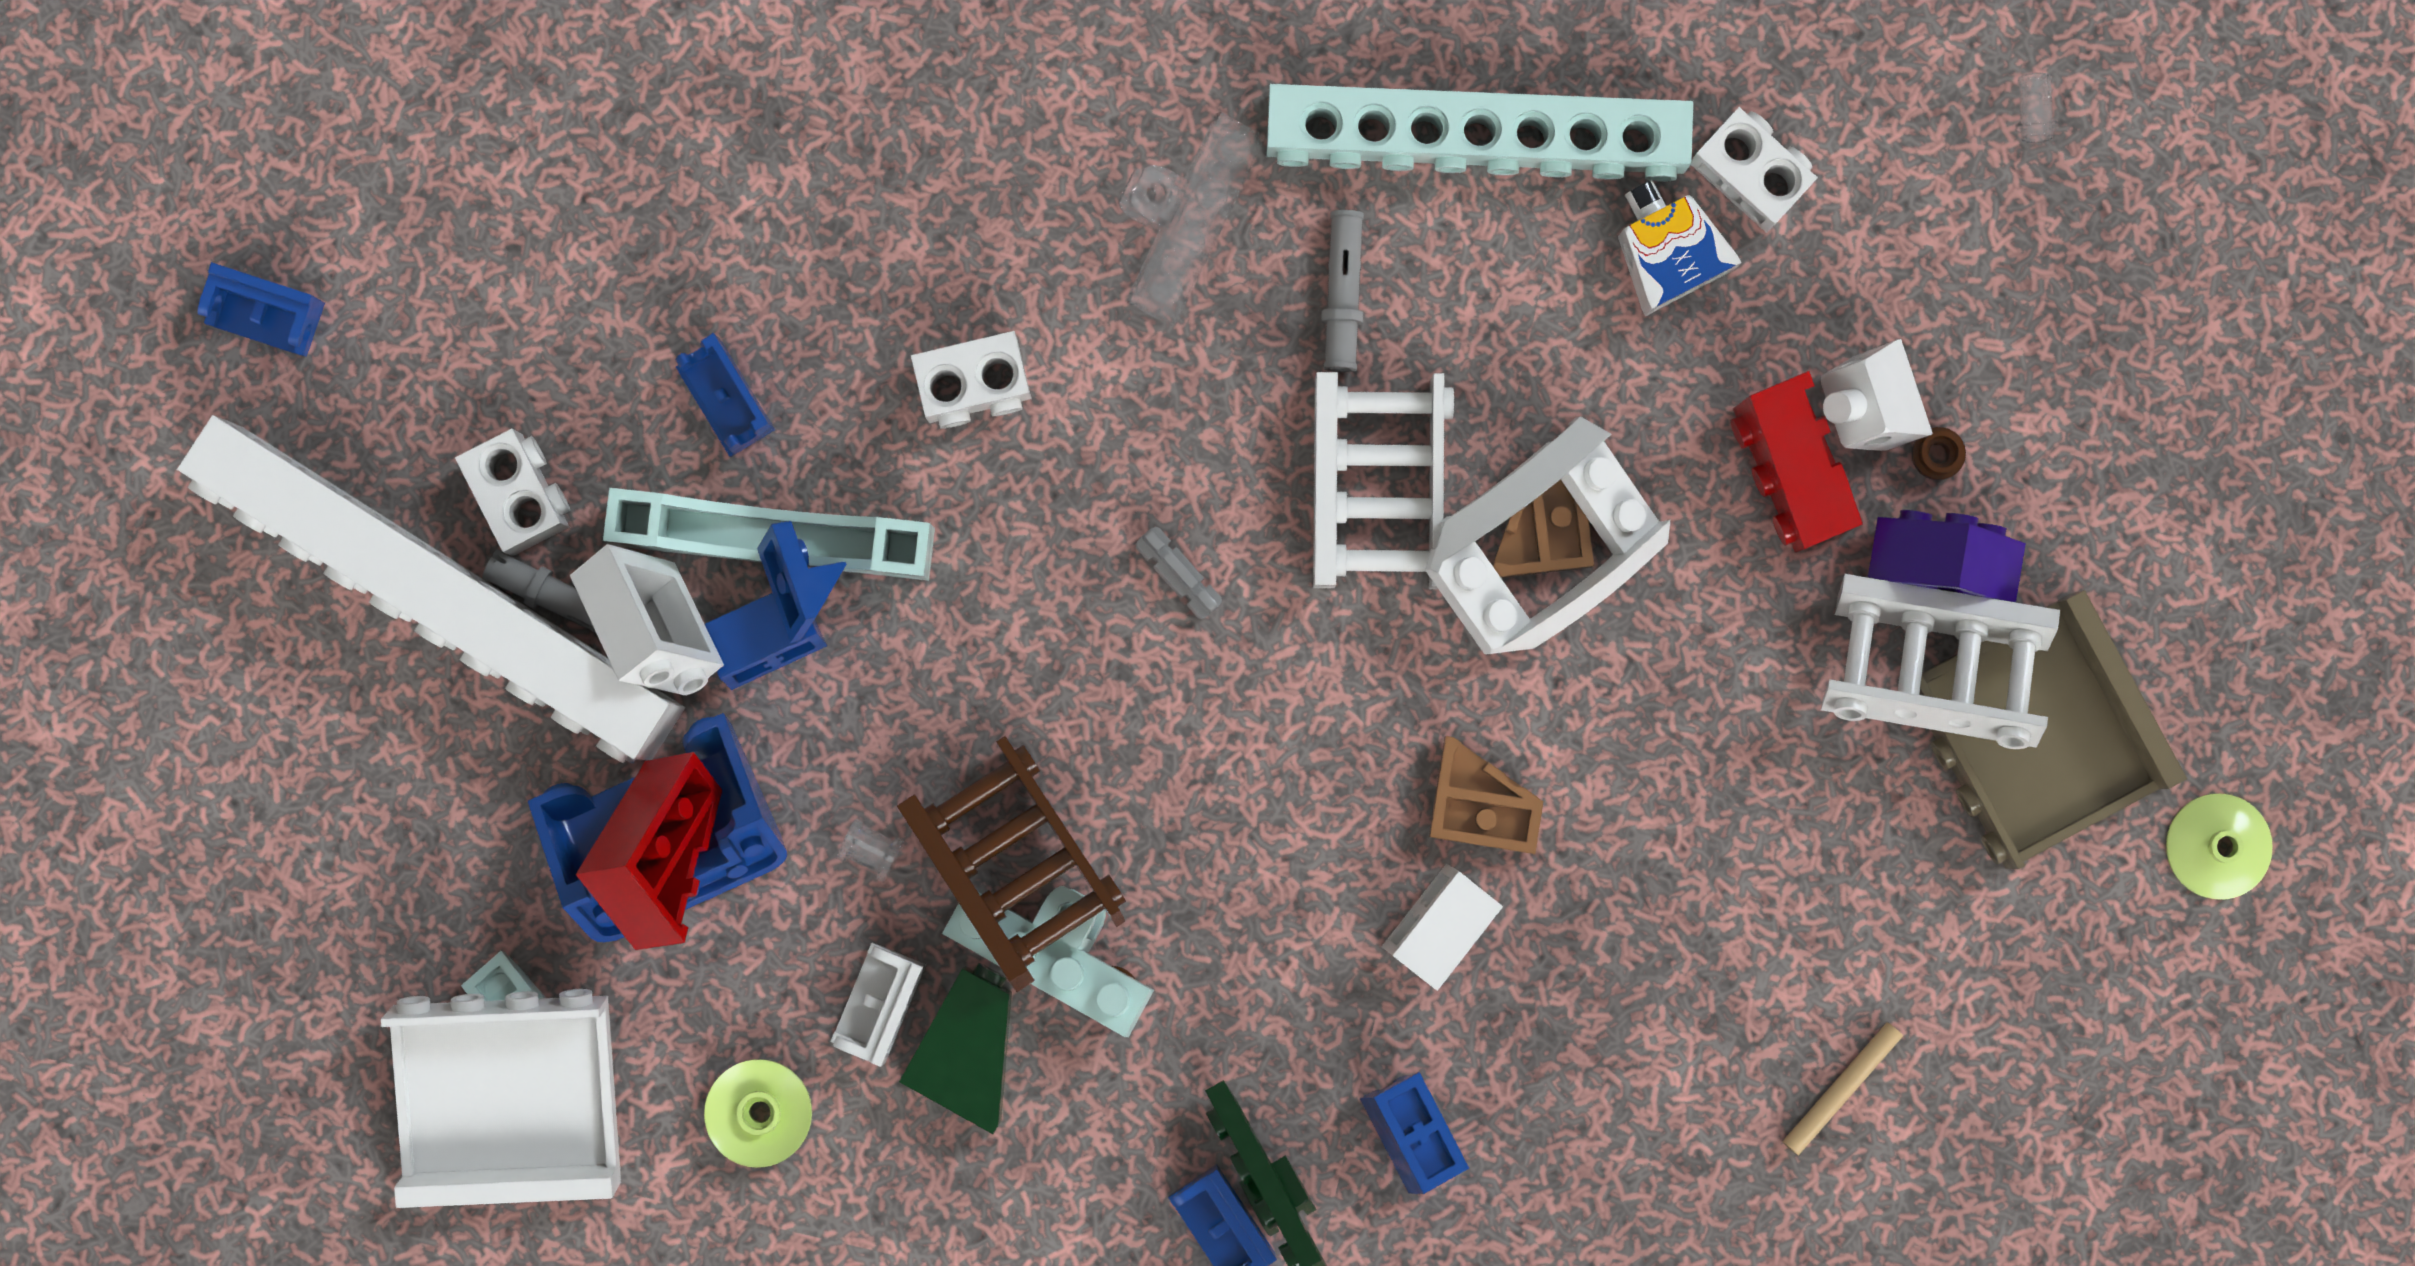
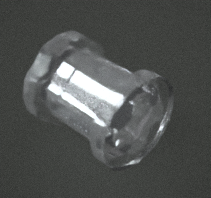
M857 817L847 832L836 859L842 862L850 859L875 872L876 879L884 883L897 862L906 840L900 837L892 840L868 828L866 820Z

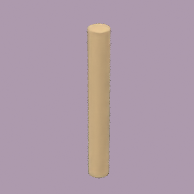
M1886 1022L1782 1142L1799 1156L1900 1041L1903 1035L1894 1026Z

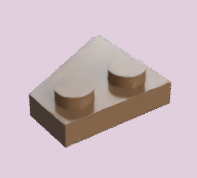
M1561 479L1509 518L1492 564L1501 578L1592 568L1594 566L1589 520Z
M1444 736L1429 837L1536 854L1544 801L1511 780L1505 773L1491 763L1486 762L1456 738Z

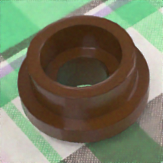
M1934 427L1931 428L1932 435L1915 440L1912 447V461L1918 472L1926 478L1944 480L1960 471L1965 462L1966 449L1957 433L1948 428ZM1932 445H1940L1945 449L1947 456L1942 464L1931 460L1929 450Z

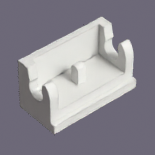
M1446 864L1385 941L1382 948L1438 991L1503 906L1461 872Z
M872 942L830 1042L833 1043L834 1047L881 1067L887 1061L926 964Z

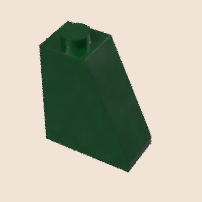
M978 963L975 970L965 966L960 971L899 1082L987 1132L994 1134L1002 1119L1012 991L1003 987L1007 979L1006 977Z

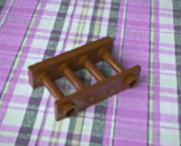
M1006 736L996 742L1007 762L937 807L932 803L924 808L915 794L897 805V807L1016 992H1019L1035 981L1027 969L1028 965L1035 962L1032 956L1104 909L1115 926L1118 927L1125 922L1118 907L1125 903L1126 900L1109 874L1101 880L1099 879L1033 779V776L1038 774L1040 770L1025 746L1022 745L1014 750ZM1019 779L1035 802V805L966 850H963L960 846L952 852L942 837L943 834L950 830L948 825ZM1048 822L1064 848L992 894L988 890L980 895L970 878L978 874L976 868ZM1074 866H1077L1092 892L1022 938L1016 934L1008 939L998 922L1007 917L1004 912Z

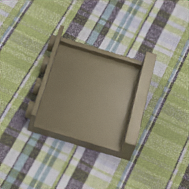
M2085 590L2071 593L2045 607L2060 610L2058 630L2048 651L2038 650L2034 656L2028 714L2048 717L2047 728L2037 748L2009 749L2000 746L1995 740L1931 730L1936 740L1930 743L1936 759L1945 770L1952 768L1962 786L1956 789V794L1962 807L1970 817L1978 816L1987 833L1981 837V840L1988 855L1997 865L2003 862L2006 869H2020L2026 866L2024 861L2159 789H2170L2187 780L2184 771ZM1990 641L1981 642L1973 704L2006 710L2013 649L2008 644ZM1957 654L1922 673L1919 695L1952 700Z

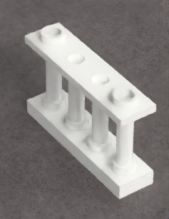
M1316 372L1314 404L1313 588H1335L1336 576H1346V571L1426 572L1425 568L1430 551L1437 547L1442 531V526L1439 523L1443 520L1444 419H1453L1454 389L1453 387H1444V373H1434L1430 379V393L1348 392L1347 386H1338V372ZM1347 413L1430 414V445L1347 444V439H1337V418H1347ZM1347 466H1430L1429 498L1347 497V492H1337V471H1347ZM1347 518L1429 519V551L1347 550L1346 545L1337 544V523L1346 524ZM1429 577V589H1438Z
M1850 574L1844 575L1838 593L1835 615L1848 617L1852 621L1844 682L1829 679L1822 700V711L1834 712L1837 717L1848 721H1860L1868 718L1995 740L2000 746L2009 749L2037 748L2047 728L2048 717L2028 714L2034 656L2038 650L2048 651L2058 630L2060 610ZM1878 622L1901 626L1906 631L1898 691L1865 686L1873 626ZM1938 632L1955 635L1959 640L1952 700L1919 695L1927 633ZM1990 641L2008 644L2013 649L2006 710L1973 704L1981 642Z

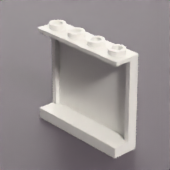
M588 989L567 990L561 992L559 998L538 999V993L522 991L506 995L505 1000L484 1001V995L463 994L451 998L450 1003H430L429 997L412 996L399 999L397 1005H393L381 1018V1027H390L402 1169V1178L394 1187L396 1208L613 1198L621 1183L608 996H592V991Z

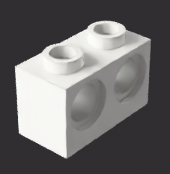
M1738 107L1692 158L1691 165L1767 233L1818 177L1810 171L1812 164L1804 154L1791 146L1787 149L1784 148L1771 136L1773 129L1764 118L1753 111L1747 114ZM1729 138L1742 140L1749 150L1748 159L1739 161L1731 158L1725 150V140ZM1768 173L1781 175L1787 182V195L1776 196L1771 194L1764 185V175Z
M1015 331L911 355L925 417L929 423L939 421L941 429L971 422L970 413L990 409L992 416L1011 414L1023 409L1021 401L1032 399ZM1005 364L1013 370L1012 381L1007 387L992 389L984 383L985 373L992 365ZM944 376H954L961 381L960 394L952 401L943 402L937 400L933 395L935 383Z
M510 429L455 457L503 553L515 556L569 528L563 515L570 511L569 504L556 483L548 486L540 470V467L546 465L547 462L539 445L532 436L525 439L523 434ZM505 454H514L517 460L516 472L511 478L499 481L494 471L497 460ZM536 500L541 507L540 519L535 525L523 528L518 520L519 509L527 501Z

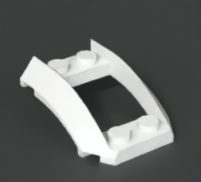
M1581 416L1574 418L1569 423V427L1556 439L1542 446L1495 486L1452 516L1445 517L1439 523L1442 526V531L1437 547L1430 551L1425 571L1484 654L1534 649L1606 599L1668 544L1670 520L1658 521L1604 442L1612 434ZM1561 479L1613 555L1577 586L1529 619L1475 541L1519 512Z

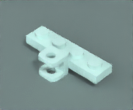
M1059 886L1047 896L1033 922L1008 909L1004 912L1007 917L998 922L1008 939L1016 934L1022 938L1085 895L1065 886ZM958 903L942 934L998 965ZM1104 909L1032 956L1035 962L1028 965L1027 969L1035 980L1031 983L1033 986L1118 1034L1129 1038L1154 990L1087 953L1092 948L1103 927L1106 917Z

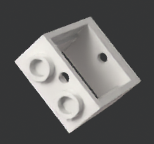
M606 544L570 574L618 681L688 695L702 689L707 684L708 678L724 666L675 562Z

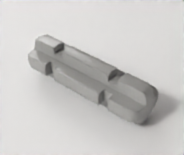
M1151 528L1139 538L1135 544L1136 549L1147 561L1150 559L1155 561L1156 565L1153 568L1180 599L1184 596L1187 597L1190 601L1187 603V606L1197 618H1206L1219 607L1222 602L1221 596L1210 584L1205 587L1201 583L1204 577L1177 547L1172 550L1168 546L1171 540L1160 528Z

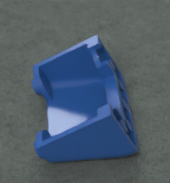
M724 713L696 721L690 726L689 731L682 739L685 753L694 752L722 789L708 850L699 852L693 877L700 881L697 895L687 899L685 910L776 869L787 858V850L735 730ZM634 778L594 796H590L580 786L560 783L549 787L542 795L528 800L562 908L596 942L616 941L624 938V935L576 876V873Z

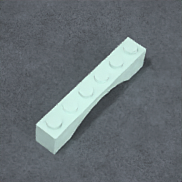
M609 488L603 541L618 547L761 562L757 547L771 524L791 521L797 538L802 539L807 547L809 568L846 562L847 565L843 570L846 572L929 581L935 528L928 522L788 511L707 501L663 493Z

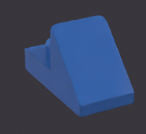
M786 521L771 524L757 550L790 643L801 641L847 564L846 562H839L808 568L809 556L807 547L802 539L797 538L792 522Z

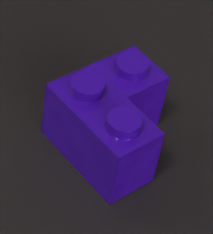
M1900 510L1899 518H1877L1868 578L2016 602L2026 543L2007 537V528L1993 524L1978 523L1979 518L1958 513H1946L1945 522L1932 521L1933 515L1913 510Z

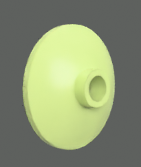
M2208 794L2190 801L2175 815L2167 833L2166 853L2173 873L2187 889L2206 898L2230 899L2247 893L2262 880L2272 858V837L2265 819L2254 806L2233 795ZM2222 837H2228L2233 844L2232 852L2226 857L2222 856L2217 849L2218 841Z
M764 1059L744 1061L727 1069L712 1085L705 1103V1126L714 1146L729 1160L747 1167L772 1166L789 1158L805 1141L812 1121L811 1099L802 1080L788 1067L775 1061ZM755 1102H764L769 1106L770 1117L768 1120L760 1122L753 1118L751 1108Z

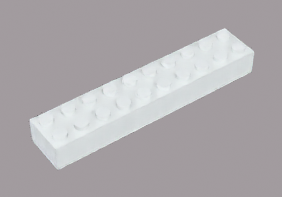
M212 415L177 468L178 471L192 479L188 488L213 504L218 502L229 509H233L234 506L237 507L233 517L259 533L264 531L275 538L281 535L282 539L278 544L281 548L305 562L310 560L319 566L322 563L327 564L328 567L323 574L349 590L354 588L363 594H366L367 591L373 594L369 601L371 605L395 619L400 617L407 622H410L412 619L417 621L419 624L414 631L421 637L441 648L446 646L451 650H455L458 647L464 651L459 659L464 664L487 677L490 674L498 679L501 675L510 681L505 689L530 705L536 703L544 707L545 704H548L555 709L551 715L554 721L576 734L582 732L585 735H589L592 732L601 738L596 747L622 763L625 760L632 764L636 759L652 760L686 708L658 689L618 681L606 656L483 580L478 575L244 427Z

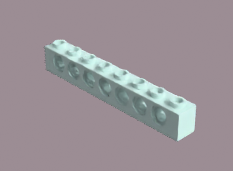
M1270 84L1266 157H1277V164L1289 167L1307 166L1309 159H1330V166L1340 169L1360 168L1361 161H1381L1382 168L1391 171H1408L1414 169V163L1435 164V171L1443 173H1461L1466 171V165L1487 166V172L1494 175H1515L1519 173V167L1540 168V175L1546 177H1568L1572 175V169L1593 170L1592 177L1597 179H1621L1624 177V171L1645 172V179L1649 181H1674L1677 179V174H1684L1692 162L1693 101ZM1323 117L1331 121L1335 132L1327 139H1316L1307 132L1306 124L1313 118ZM1369 119L1378 120L1386 127L1387 136L1380 141H1368L1362 137L1358 126ZM1422 121L1430 122L1437 127L1440 138L1430 144L1421 143L1414 138L1411 131L1412 126ZM1470 124H1482L1489 129L1492 141L1484 146L1473 145L1465 137L1464 129ZM1523 126L1538 128L1543 134L1544 144L1537 148L1524 146L1518 139L1517 130ZM1576 128L1590 130L1596 138V147L1590 150L1577 148L1570 139V131ZM1628 130L1642 132L1648 140V150L1634 152L1628 149L1623 141V133Z

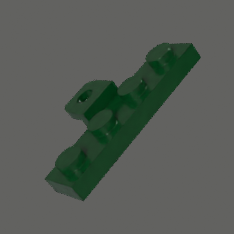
M1224 1080L1205 1090L1214 1106L1213 1109L1206 1112V1115L1220 1140L1222 1141L1230 1136L1238 1152L1231 1155L1230 1160L1242 1179L1239 1184L1261 1225L1270 1237L1278 1233L1280 1229L1287 1241L1278 1247L1288 1266H1327L1298 1213L1304 1210L1309 1215L1317 1209L1287 1157L1283 1156L1273 1163L1270 1162L1238 1101Z

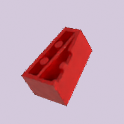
M1810 371L1750 395L1733 408L1736 418L1730 420L1732 431L1738 444L1742 449L1749 447L1757 466L1753 467L1751 471L1760 494L1763 497L1770 495L1778 512V515L1772 518L1777 535L1783 545L1791 544L1795 553L1863 525L1841 462H1835L1824 435L1831 433L1825 416L1816 418L1807 398L1805 390L1815 386Z
M694 752L644 762L576 873V876L635 950L682 944L686 940L689 927L682 924L686 903L689 897L697 895L700 881L693 877L699 852L708 850L722 793L720 786Z

